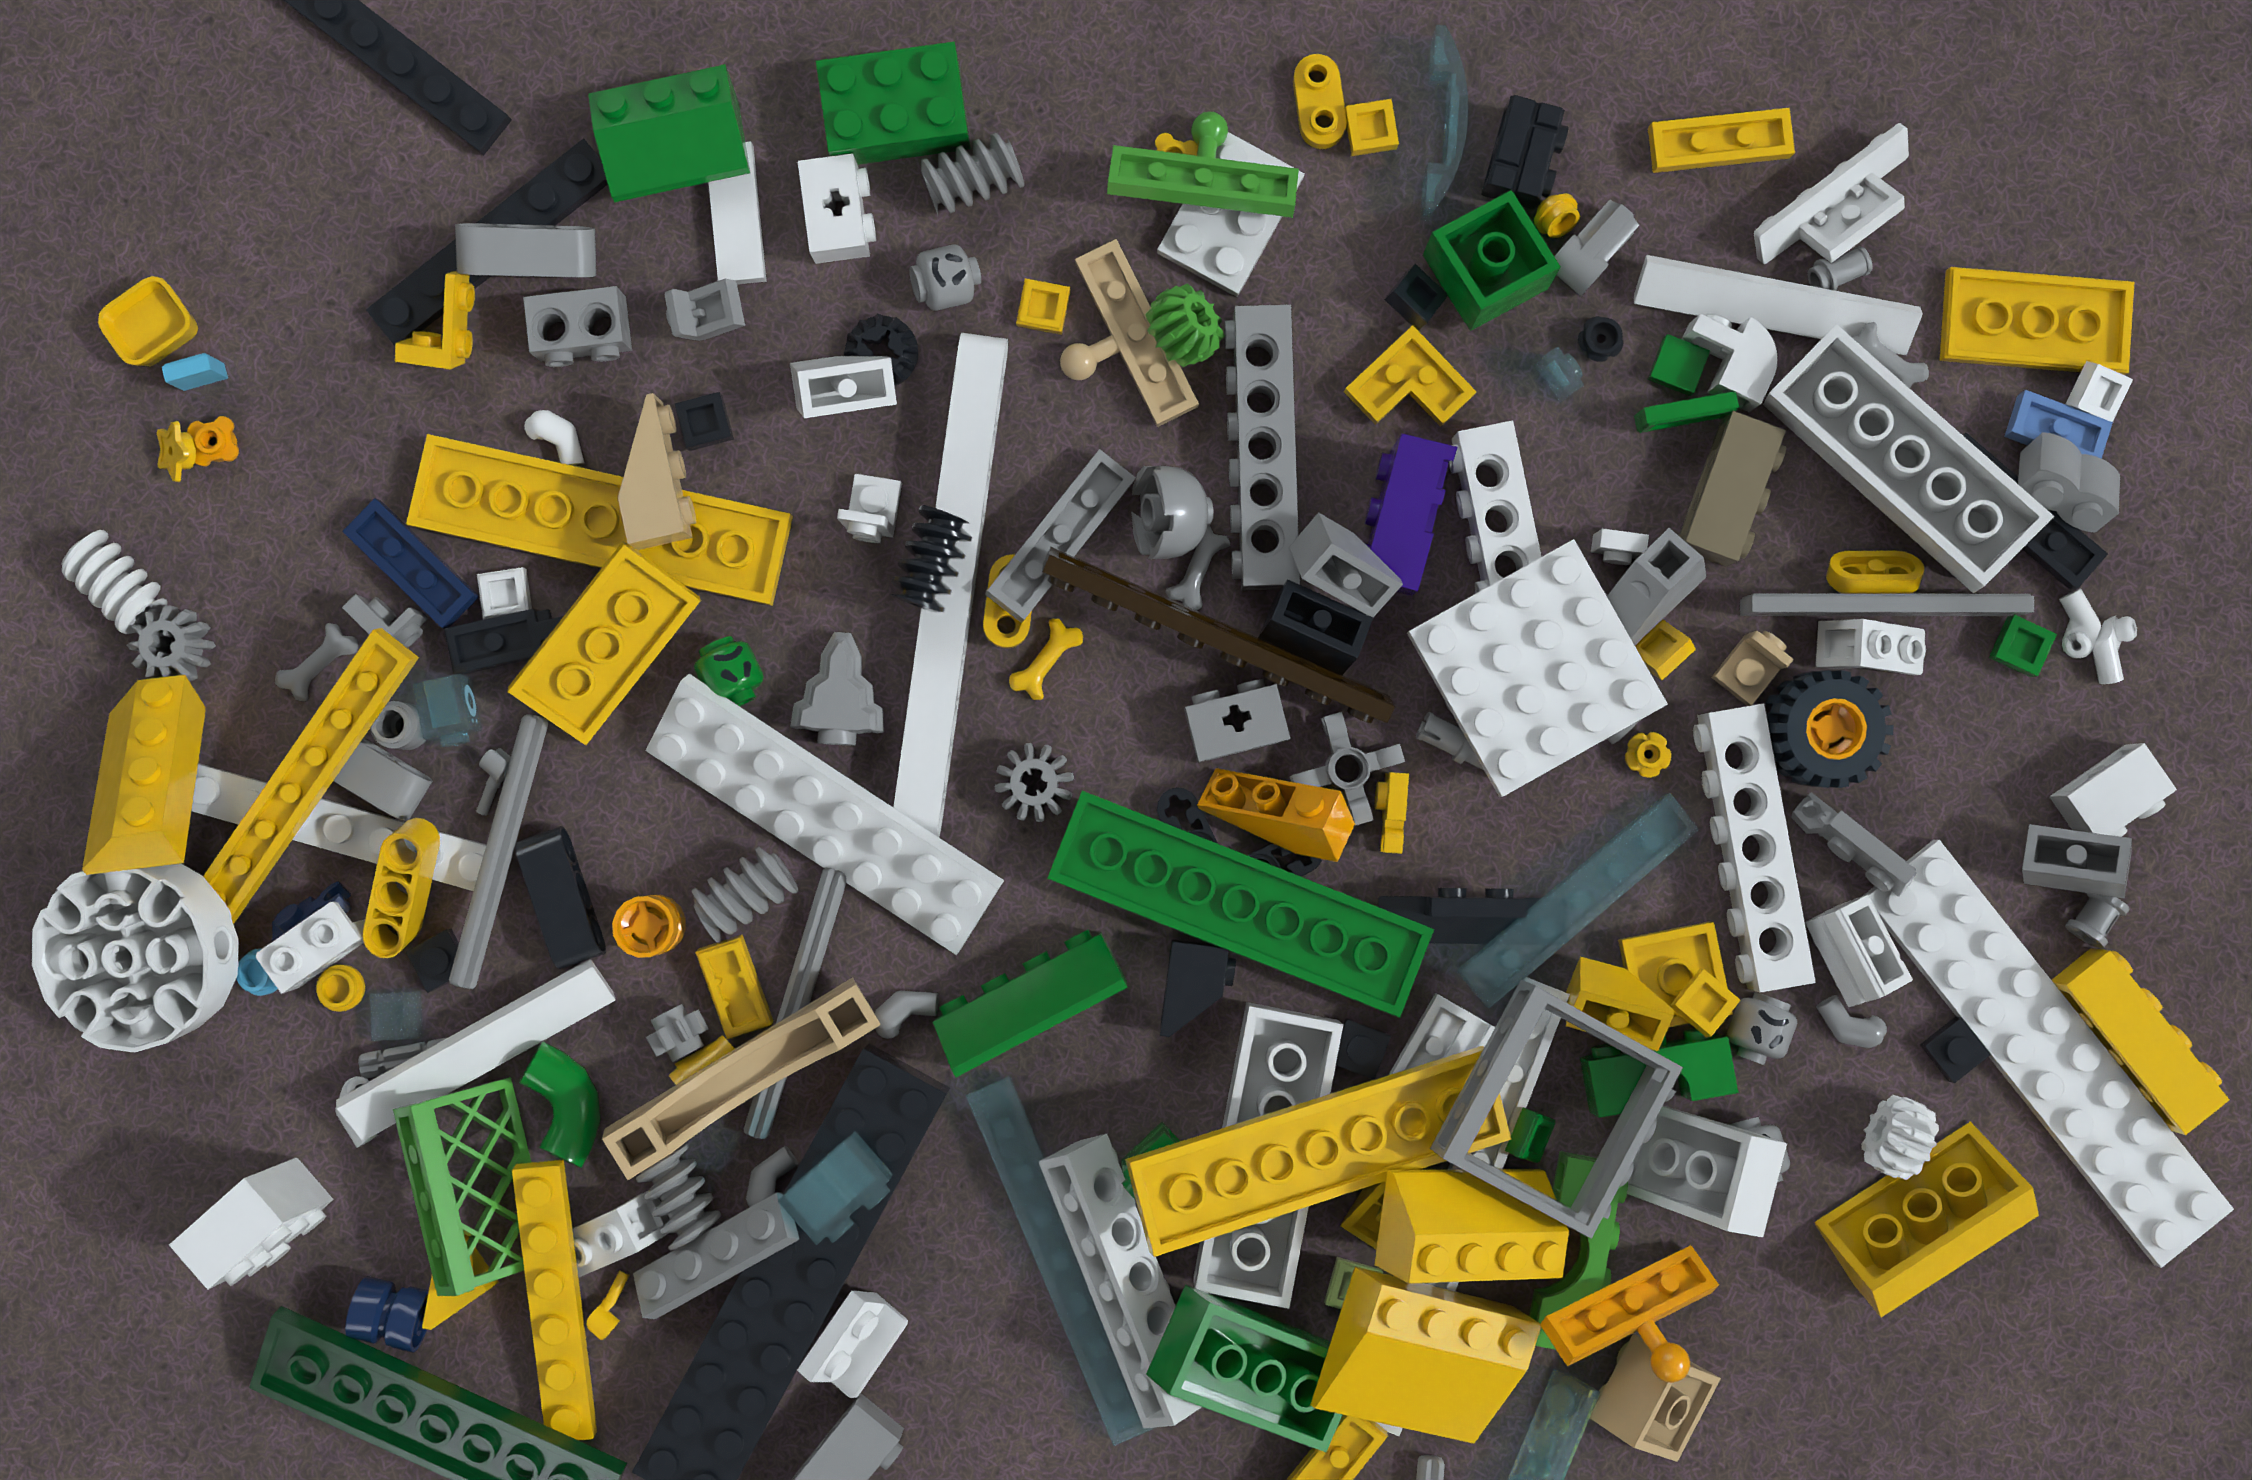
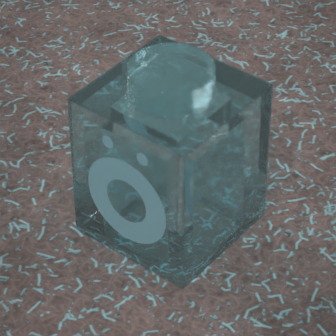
M456 674L412 684L422 734L425 740L440 741L441 747H452L469 743L468 734L482 731L471 677Z

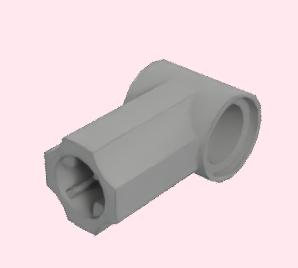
M1609 200L1579 235L1576 236L1574 234L1554 256L1561 266L1556 276L1581 297L1608 267L1607 261L1617 250L1621 249L1638 228L1639 224L1635 220L1634 214L1624 205Z

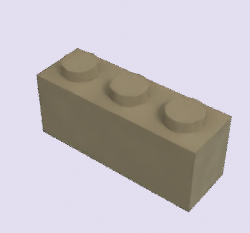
M1735 411L1721 419L1679 534L1704 559L1727 567L1738 562L1740 558H1746L1755 537V533L1750 531L1755 514L1759 516L1762 514L1770 497L1771 490L1765 488L1771 471L1776 472L1779 469L1786 453V446L1781 445L1786 430Z

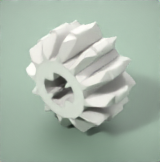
M1892 1095L1887 1101L1882 1100L1878 1104L1877 1112L1870 1115L1868 1127L1864 1129L1866 1138L1861 1145L1862 1150L1865 1151V1162L1872 1165L1874 1169L1893 1178L1899 1177L1907 1180L1913 1174L1918 1175L1922 1171L1923 1163L1930 1161V1152L1937 1145L1934 1137L1939 1131V1125L1935 1123V1112L1907 1097L1902 1098Z

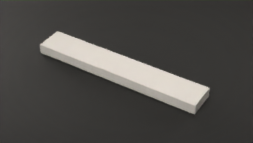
M1650 255L1645 257L1634 293V304L1696 316L1699 314L1705 316L1707 314H1715L1738 324H1742L1752 317L1766 329L1822 339L1836 324L1849 336H1855L1861 333L1865 324L1875 322L1877 324V337L1880 343L1892 352L1901 355H1907L1923 315L1921 308L1918 306Z
M590 958L336 1100L337 1110L359 1138L365 1141L396 1123L393 1109L451 1093L615 1001L614 993Z

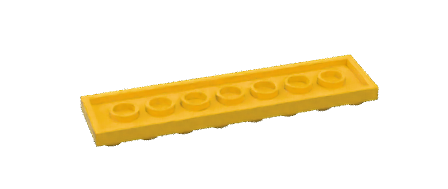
M427 434L406 525L602 568L623 541L627 543L618 502L623 477ZM682 490L684 497L690 496L696 514V524L690 525L693 538L637 551L688 588L773 606L793 516L786 512Z
M1479 1046L1125 1159L1149 1253L1156 1257L1386 1181L1387 1170H1420L1447 1161L1430 1148L1484 1047ZM1500 1093L1468 1153L1511 1140Z

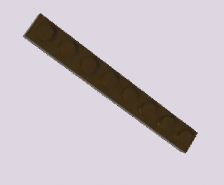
M1050 547L1046 555L1042 572L1048 574V582L1058 588L1073 592L1075 587H1078L1093 594L1091 600L1106 609L1117 611L1118 607L1121 606L1136 613L1134 619L1147 627L1160 630L1161 626L1164 625L1178 631L1177 638L1190 646L1202 649L1204 644L1221 650L1220 657L1231 664L1245 668L1247 662L1264 669L1262 675L1277 684L1288 686L1289 682L1292 681L1305 687L1304 693L1320 703L1330 705L1332 700L1348 706L1347 712L1361 721L1372 723L1374 718L1388 723L1395 709V705L1389 695L1337 674L1053 547Z

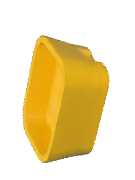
M155 276L141 280L108 303L100 311L98 324L102 333L119 357L125 363L136 366H153L191 340L198 331L195 319L188 312L172 287L163 278Z

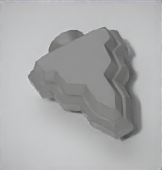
M833 633L821 654L820 672L807 681L804 698L794 703L790 727L818 731V744L855 746L856 734L884 732L883 708L874 703L873 685L861 676L862 656L851 633Z

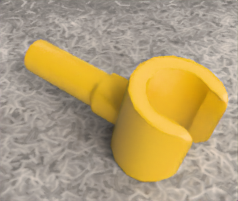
M619 1270L606 1297L603 1298L601 1304L587 1319L588 1330L600 1340L605 1339L620 1322L610 1312V1309L616 1304L630 1276Z

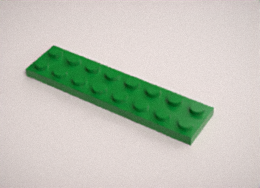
M1083 790L1047 878L1399 1018L1434 932V929Z

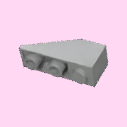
M1668 528L1629 567L1607 598L1634 645L1647 635L1706 578L1704 557L1673 530Z

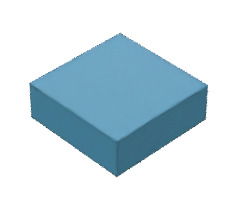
M206 353L166 363L161 367L165 382L183 391L228 379L225 364Z

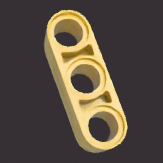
M413 818L406 821L389 835L380 847L363 928L365 947L377 957L391 958L396 956L419 934L422 928L440 847V835L437 828L425 819ZM404 839L412 842L417 852L410 850ZM395 882L402 884L407 894L401 892ZM387 924L392 926L397 931L398 935L392 933L388 929Z

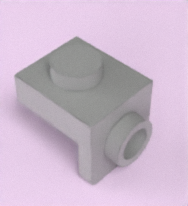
M725 278L689 292L677 289L665 292L666 316L671 326L672 334L675 337L701 341L745 326L737 282L735 280Z

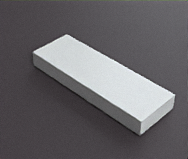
M751 141L745 142L750 167L749 174L709 182L718 281L726 278L735 280L737 284L767 282L754 146Z

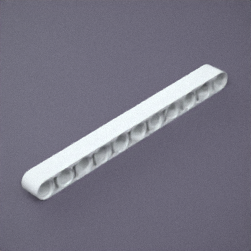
M961 333L959 339L936 508L968 521L970 524H963L962 528L973 538L971 542H956L955 546L966 555L965 559L949 560V564L959 572L958 577L942 578V582L952 590L951 595H936L935 597L945 607V611L931 612L921 608L893 807L937 837L940 836L1008 353V339Z

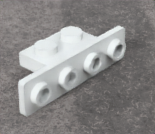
M1898 123L1886 133L1878 135L1866 148L1850 160L1840 163L1831 174L1812 188L1804 190L1795 201L1783 210L1765 219L1754 231L1757 259L1763 264H1767L1801 239L1832 263L1905 208L1904 196L1881 178L1908 158L1907 128Z

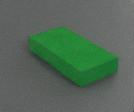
M1736 391L1644 407L1634 415L1636 429L1640 433L1722 419L1732 411H1736L1739 404Z

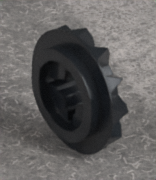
M878 313L865 320H859L854 329L847 334L844 356H874L873 352L864 343L879 345L890 334L888 337V348L898 357V360L891 357L894 386L904 382L912 374L918 361V344L912 330L899 318L883 316Z

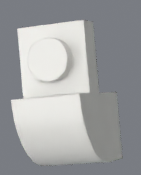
M1699 314L1689 323L1682 340L1708 349L1710 354L1723 359L1707 393L1717 395L1736 391L1739 408L1750 412L1762 403L1776 372L1777 350L1773 338L1767 329L1752 317L1743 322L1736 331L1731 328V322L1721 316Z

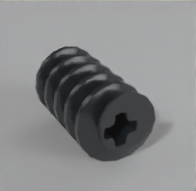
M922 505L918 511L928 523H914L912 526V531L922 540L906 541L905 549L915 558L899 559L898 566L908 576L892 577L891 583L901 594L889 595L931 612H944L945 607L935 597L936 595H951L952 590L942 582V578L958 577L959 572L949 564V560L965 559L966 555L955 546L956 542H971L973 537L962 528L963 524H970L968 521L940 509Z

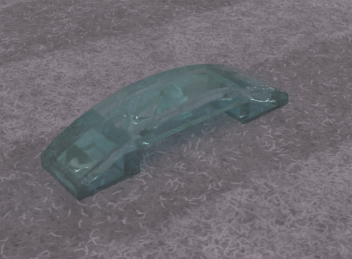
M1436 25L1431 37L1428 85L1446 86L1441 163H1428L1422 175L1420 221H1429L1444 199L1457 172L1467 134L1468 92L1465 72L1459 51L1446 25Z

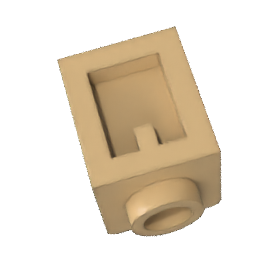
M1754 631L1743 636L1711 678L1746 706H1751L1779 670L1787 668L1793 661V658L1784 652L1787 647L1778 637L1767 631H1763L1762 634Z

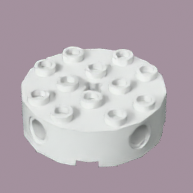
M181 863L86 875L83 871L72 874L56 888L58 891L52 895L47 908L40 911L32 929V967L44 1001L58 1018L65 1016L75 1028L84 1032L81 1036L82 1038L100 1048L135 1053L169 1043L199 1028L224 1006L238 975L239 939L229 908L202 875Z

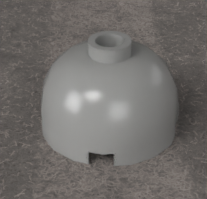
M1143 466L1137 473L1132 495H1140L1141 518L1132 511L1131 513L1133 535L1139 552L1142 555H1150L1148 559H1169L1183 556L1193 550L1203 538L1207 525L1211 524L1213 519V503L1210 497H1206L1202 485L1192 473L1178 467Z

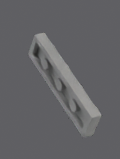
M1099 449L989 587L985 595L1022 623L1052 586L1048 582L1049 575L1042 572L1043 562L1050 547L1074 557L1136 477Z
M775 1193L705 1232L697 1239L633 1273L642 1318L657 1319L798 1241L799 1235L789 1196Z

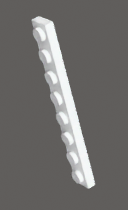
M198 763L191 811L239 825L267 782ZM321 798L292 840L377 864L383 841L405 822ZM438 831L440 847L432 880L474 891L486 845ZM404 839L407 847L417 852L412 842Z

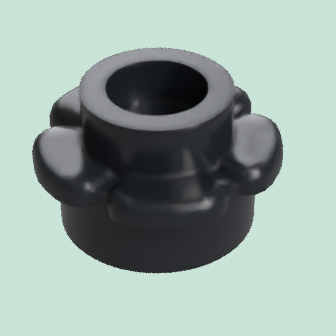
M1592 317L1584 323V330L1578 334L1579 348L1582 351H1586L1588 353L1587 357L1596 362H1604L1610 356L1615 357L1620 353L1624 344L1622 328L1611 318ZM1598 335H1602L1605 338L1604 343L1597 341Z

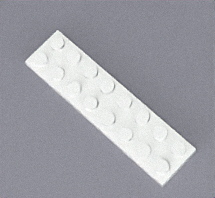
M688 674L680 681L645 750L823 868H833L843 872L846 876V883L955 955L959 953L1004 882L1003 879L726 697L715 694L706 684L691 674Z

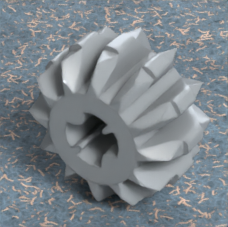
M166 605L163 607L161 614L153 610L145 612L147 626L142 624L131 626L134 632L140 635L138 641H132L127 644L130 650L140 652L131 664L135 668L146 669L145 677L147 679L186 675L189 681L198 679L195 665L205 668L211 665L208 658L202 656L203 650H211L216 647L213 641L202 639L211 627L204 622L196 623L197 614L192 610L184 609L180 612L177 607ZM171 637L175 638L174 642H171ZM169 648H170L171 651H172L171 654L167 653V650H168Z
M1026 743L1024 751L1027 760L1022 761L1015 751L1010 750L1007 756L1016 765L1014 770L1012 771L1002 765L997 767V773L1011 778L1010 783L996 784L995 791L1003 793L1012 790L1013 795L1002 803V807L1005 810L1012 808L1018 801L1022 802L1017 813L1019 820H1025L1029 807L1034 806L1036 821L1043 822L1045 814L1042 805L1047 803L1055 815L1062 812L1060 806L1053 800L1055 794L1066 800L1072 798L1070 791L1058 788V782L1073 781L1074 775L1069 772L1056 774L1055 771L1067 762L1063 755L1057 757L1050 765L1047 763L1052 752L1051 746L1044 745L1040 758L1035 759L1033 744ZM1034 769L1041 770V779L1047 782V788L1043 793L1040 790H1036L1037 796L1026 794L1028 786L1022 783L1023 776L1027 772L1032 776V770Z

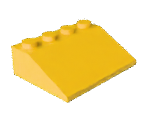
M1355 1266L1311 1406L1315 1409L1474 1444L1527 1372L1541 1330L1540 1323L1511 1305L1423 1283L1409 1284L1395 1276Z

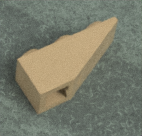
M654 393L646 395L618 495L627 543L637 550L693 538L690 525L696 524V514L690 496H683L680 479L686 478L684 460L679 450L673 451L670 434L676 432L674 415L670 405L664 406L663 402Z

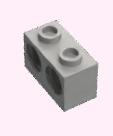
M617 286L523 297L529 353L539 361H545L546 366H569L574 363L573 358L591 356L593 361H613L620 358L619 352L632 351L626 296ZM611 317L612 325L609 331L604 335L594 336L592 332L594 323L599 318ZM557 322H564L565 332L563 336L556 341H547V331L550 326Z

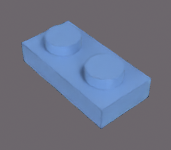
M2024 390L2017 395L2004 437L2029 445L2042 432L2051 433L2072 442L2080 450L2081 454L2092 455L2102 459L2113 422Z

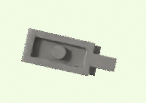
M1812 792L1802 800L1792 813L1791 818L1806 834L1818 833L1819 836L1829 841L1827 845L1835 855L1847 862L1853 860L1867 871L1865 873L1867 879L1878 889L1884 892L1891 890L1899 897L1915 877L1917 872H1915L1916 869L1842 810L1837 813Z

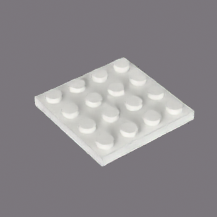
M1574 539L1407 632L1499 797L1509 794L1668 705Z

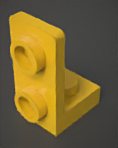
M453 271L445 275L442 341V335L438 333L413 332L411 338L395 343V362L444 369H453L465 364V358H469L473 345L472 333L470 330H467L468 312L472 310L475 300V289L473 284L469 283L468 274H460L457 271Z

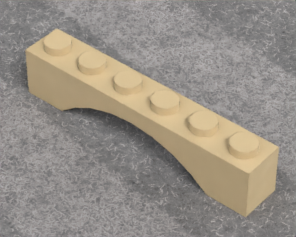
M852 977L606 1127L602 1140L626 1179L629 1180L673 1153L700 1131L754 1095L815 1061L841 1050L881 1024Z

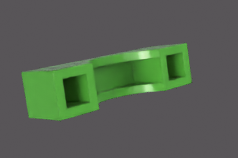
M1564 1151L1559 1152L1553 1184V1192L1558 1202L1571 1208L1597 1158ZM1628 1182L1618 1188L1610 1203L1611 1213L1609 1218H1602L1592 1239L1579 1232L1580 1250L1577 1260L1569 1273L1560 1281L1550 1286L1534 1289L1529 1317L1541 1323L1547 1315L1611 1284V1270L1606 1268L1609 1250H1615L1618 1244L1620 1225L1619 1222L1615 1221L1618 1203L1623 1204L1626 1199ZM1541 1327L1535 1346L1556 1350Z

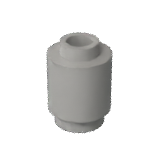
M389 701L370 727L373 738L384 747L412 750L418 748L427 740L431 724L427 713L421 707L404 702ZM404 721V727L401 731V724Z

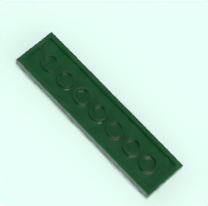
M280 1306L271 1316L249 1386L254 1391L450 1480H621L627 1466L625 1461L363 1342L347 1337L343 1333L283 1306Z

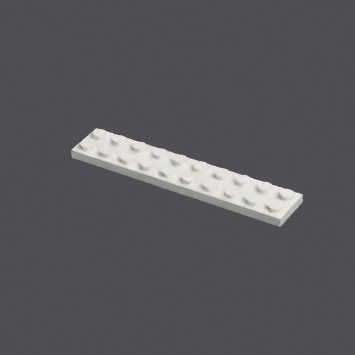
M1932 840L1906 861L1916 869L1915 872L1917 873L1910 885L1899 897L1891 890L1884 892L1875 886L1864 895L1868 894L1887 930L1957 1017H1962L1991 1054L1989 1058L2131 1237L2151 1262L2162 1268L2234 1210L2233 1207L1940 840Z

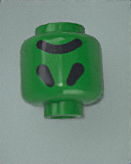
M732 636L718 639L699 650L700 658L694 666L698 680L706 684L715 694L726 697L739 707L756 698L753 690L761 685L764 675L747 642L734 641Z

